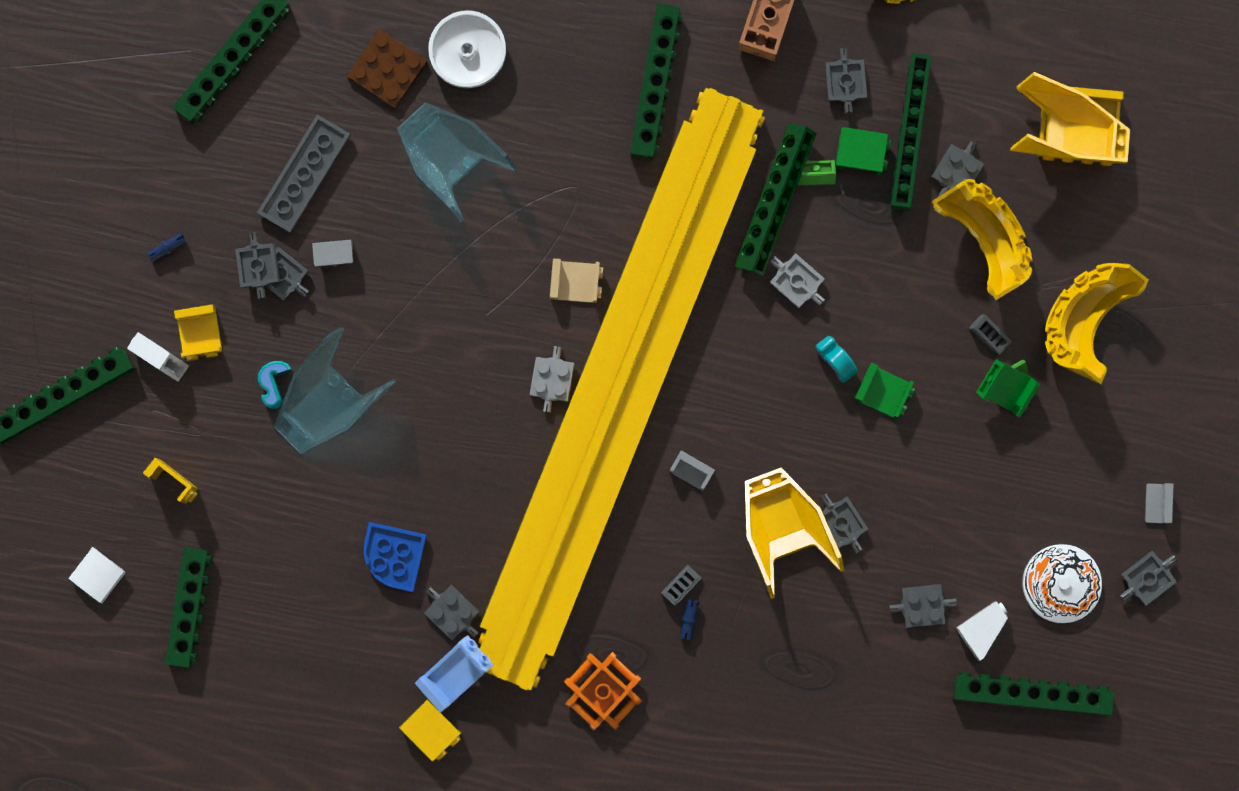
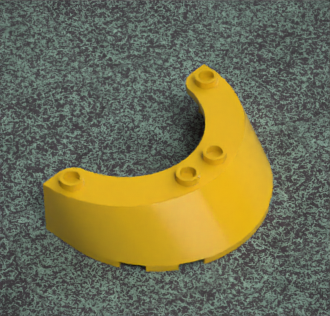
M966 179L932 201L934 209L938 214L953 217L960 221L979 242L980 249L984 252L989 267L987 290L995 300L1028 280L1032 273V268L1029 267V262L1032 261V254L1030 248L1025 246L1023 240L1026 238L1025 233L1011 209L1001 197L996 198L992 194L991 188L983 183H975L974 179Z
M1101 264L1096 266L1097 269L1091 272L1085 271L1074 279L1075 283L1068 290L1064 289L1059 295L1046 323L1047 341H1045V344L1053 360L1060 366L1099 384L1102 383L1107 369L1104 364L1097 360L1094 354L1093 341L1096 330L1104 316L1115 305L1128 298L1139 296L1144 292L1149 281L1148 278L1128 264Z

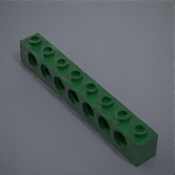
M260 0L172 106L174 110L191 124L198 123L204 117L203 112L215 104L218 94L220 92L223 93L228 88V82L232 77L236 78L239 75L242 65L252 59L254 55L252 53L256 48L259 49L263 46L266 36L269 33L272 34L277 29V23L281 18L285 19L288 16L290 4L286 0ZM268 10L275 11L272 17L265 16ZM258 24L263 26L260 32L253 31L254 26ZM249 39L250 44L247 47H242L241 42ZM237 54V60L230 62V55ZM219 69L226 70L222 77L216 75ZM213 84L211 91H204L205 85ZM194 99H201L200 105L192 106Z
M661 3L656 5L630 157L653 160L654 155H658L659 144H656L657 136L661 137L663 127L659 123L660 118L665 116L666 107L663 106V101L668 99L669 88L666 87L667 80L671 81L673 69H669L670 61L674 62L676 50H673V44L678 43L679 32L676 31L677 24L681 25L683 13H679L680 7ZM665 22H669L672 25V28L669 30H665L662 28L661 25ZM666 41L669 46L662 49L658 46V43ZM661 59L666 64L663 67H657L655 61ZM654 78H659L662 80V84L654 86L651 81ZM656 97L659 102L656 105H651L648 99ZM651 115L656 120L654 123L648 124L645 121V117ZM644 134H649L652 140L646 143L642 141L641 137Z
M912 53L909 60L889 209L909 211L911 208L931 56Z
M788 123L735 264L736 268L745 273L764 276L817 134L807 126Z
M115 347L108 351L109 354L103 358L99 356L93 359L91 365L77 368L74 371L75 374L69 377L67 375L57 380L58 383L52 387L51 385L45 386L40 390L41 393L36 396L30 395L24 398L23 403L20 405L14 404L6 409L7 412L0 415V446L136 370L126 349ZM115 361V369L108 371V363ZM93 371H98V378L92 381L90 374ZM80 380L82 383L81 388L74 390V382ZM59 390L64 391V397L61 400L56 398V393ZM46 399L47 407L41 410L39 403L41 400ZM25 409L30 411V416L27 419L22 417V412ZM8 419H12L13 425L7 429L5 422Z
M960 672L959 676L954 675L952 699L1112 715L1114 691H1109V687L1097 686V690L1089 689V685L1077 684V688L1069 687L1070 683L1058 682V685L1055 686L1050 685V681L1038 680V684L1030 683V679L1018 678V682L1010 681L1011 677L999 676V680L991 679V675L979 674V678L971 677L972 673ZM974 681L979 685V690L976 693H972L969 689L970 684ZM995 683L999 691L997 694L992 695L989 692V687ZM1013 685L1018 688V694L1015 697L1009 694V688ZM1034 687L1037 689L1038 695L1036 698L1031 699L1028 692ZM1050 690L1057 692V698L1054 701L1048 698ZM1072 691L1077 695V699L1073 703L1068 700V694ZM1093 693L1096 696V702L1090 705L1087 698Z

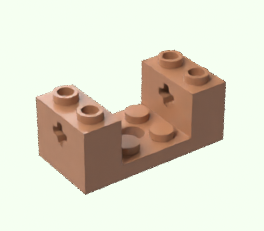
M753 0L738 50L775 61L795 0ZM772 9L775 12V16L767 18L764 15V11Z

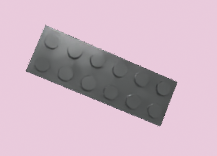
M317 114L257 214L291 233L351 134Z

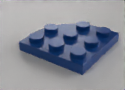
M369 522L364 542V558L373 576L387 586L414 592L427 535Z

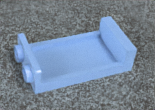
M467 635L426 674L419 678L415 684L441 713L485 674L493 664L488 656L483 654L477 647L475 641Z

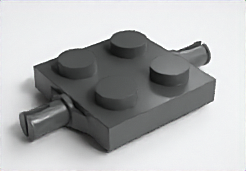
M844 47V54L843 48H839L840 60L825 63L828 102H844L845 114H848V112L853 113V101L867 99L864 60L848 59L847 48Z
M970 141L965 150L950 144L931 176L932 179L939 182L943 187L937 197L966 179H976L984 163L975 159L972 155L977 146L976 143Z
M257 232L249 233L251 245L235 249L240 288L256 287L257 299L266 298L264 286L280 282L275 244H259Z
M277 247L276 256L280 282L268 284L266 287L283 301H286L290 294L295 291L306 297L307 295L304 292L308 294L309 290L303 287L301 283L309 271L281 248Z
M827 493L820 498L826 506L822 513L838 549L843 545L850 544L855 553L863 550L856 539H858L860 534L867 531L868 528L849 498L845 497L839 502L832 503Z
M1150 551L1123 572L1121 576L1129 588L1120 595L1123 601L1126 602L1135 595L1144 606H1147L1174 585L1177 581L1171 575L1169 567L1177 562V559H1174L1175 556L1171 555L1163 562L1153 551Z
M941 584L901 588V604L889 605L890 613L902 612L905 619V627L908 628L945 624V607H957V603H952L957 602L956 598L945 600L942 595Z
M450 585L441 594H438L432 587L425 592L434 601L424 614L451 640H454L463 631L469 633L473 638L479 633L471 626V623L480 611L453 585Z

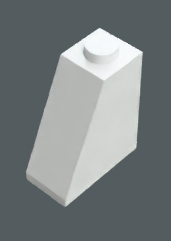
M139 332L131 340L127 348L178 382L189 367V365Z
M997 601L991 603L956 627V630L977 661H981L985 657L1008 618L1006 616V608L1002 603L998 604Z

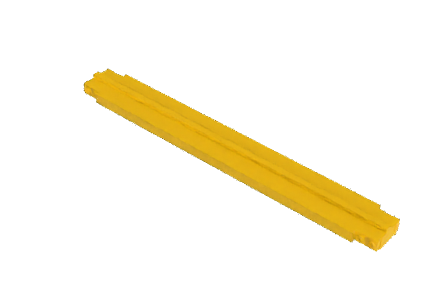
M705 88L704 93L700 92L696 103H699L697 111L693 109L689 119L692 123L683 122L480 625L481 628L487 630L486 633L482 632L478 641L481 644L480 650L488 656L493 664L487 673L519 685L520 688L525 690H532L533 687L537 688L541 678L537 675L540 668H545L548 660L545 655L554 656L756 152V149L750 147V144L754 146L758 135L755 132L757 127H762L765 119L762 116L764 110L752 108L753 106L743 103L735 97L720 94L712 88Z

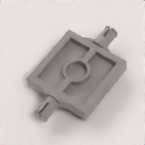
M796 253L784 264L776 256L770 261L779 269L770 284L796 307L800 308L810 298L819 306L825 300L816 292L818 286L825 278Z
M554 346L553 356L550 358L536 357L529 395L545 400L543 412L551 413L552 401L569 402L575 363L560 359L562 347Z

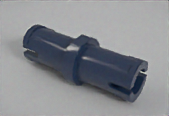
M180 232L168 241H162V244L153 250L148 251V256H151L150 259L154 263L167 254L171 255L175 249L186 244L187 241L186 239L184 240L185 237Z
M687 599L685 614L682 617L683 625L680 638L685 639L687 632L686 639L692 640L700 601L695 600L692 607L693 600Z

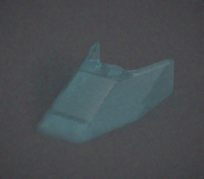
M426 102L397 128L416 175L460 222L464 218L452 188L480 161L486 160L514 172L518 170L509 156L473 121Z
M342 327L329 333L294 373L273 426L300 454L351 428L396 383L393 379L361 395L332 367L334 355L344 332Z

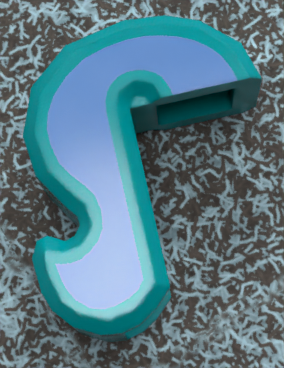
M827 336L815 345L818 354L836 372L835 374L842 383L847 382L858 373L852 359L836 343L833 337Z
M270 362L264 365L258 373V383L261 388L267 391V394L262 395L261 399L268 408L277 409L283 402L275 376L293 371L290 365L285 362Z

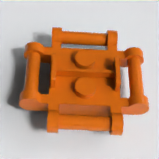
M613 652L603 663L590 653L587 656L588 659L579 669L564 681L575 692L565 705L578 713L590 725L593 731L603 720L616 730L620 726L619 723L636 704L639 705L642 702L631 691L641 678L638 675L635 676L623 665ZM610 663L630 681L627 686L606 668ZM594 664L597 667L594 673L580 688L576 686L575 683ZM628 695L631 699L612 719L609 714ZM579 697L600 715L597 719L593 718L576 702Z

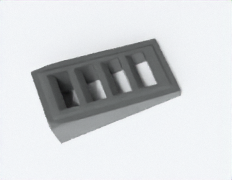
M981 314L969 327L998 356L1012 342L987 315ZM983 323H985V325L982 327V329L979 330V328L981 327V325H982ZM991 328L992 330L985 336L984 333ZM996 333L997 336L990 341L991 337ZM1002 338L1003 342L996 347L995 344Z
M687 565L661 594L676 606L699 582L701 577ZM686 571L695 579L693 582L684 575ZM681 577L689 584L688 587L679 581ZM677 583L684 592L681 593L673 585ZM670 588L679 596L677 599L668 592Z

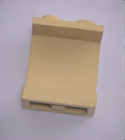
M553 259L550 300L597 303V298H601L602 287L598 286V281L603 278V267H600V262L590 264Z

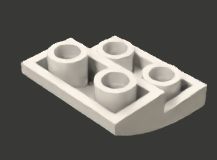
M92 547L69 579L98 602L103 603L126 572Z

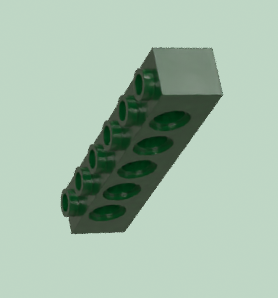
M187 547L183 549L166 665L192 668V664L196 663L197 653L194 650L195 644L198 645L200 633H197L198 625H201L203 620V614L200 611L201 605L204 606L206 601V594H203L204 586H207L209 582V575L206 573L207 567H210L212 563V555H209L210 551ZM195 563L200 565V572L198 574H193L191 571V567ZM191 583L197 585V591L194 594L188 591V586ZM188 602L194 605L192 613H187L185 610ZM184 622L191 624V630L188 633L182 630ZM182 641L188 644L186 652H181L179 649V644Z

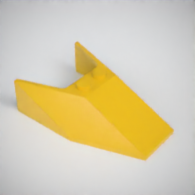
M1033 72L1017 86L1019 92L1047 113L1046 141L1027 134L1014 144L1010 151L1075 160L1124 164L1128 162L1130 129L1087 95L1036 72Z
M782 468L745 481L747 539L771 599L775 598L774 561L810 546L817 547L840 572L845 571L841 554L820 507Z

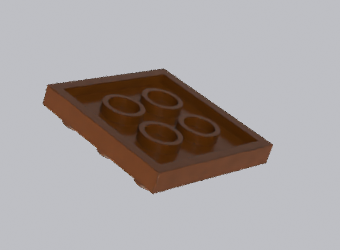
M379 29L347 77L396 109L427 64V60Z

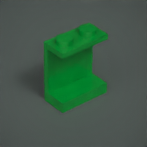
M842 127L835 168L843 169V167L874 171L877 172V175H881L882 171H886L888 159L884 158L885 151L889 152L891 140H887L888 134Z
M996 359L976 393L988 402L991 400L1005 407L1020 418L1027 410L1032 397L1037 394L1040 384L1034 378Z
M871 363L854 400L897 419L899 415L903 416L907 408L904 405L906 399H911L915 388L912 387L914 382L903 380L878 368V365Z

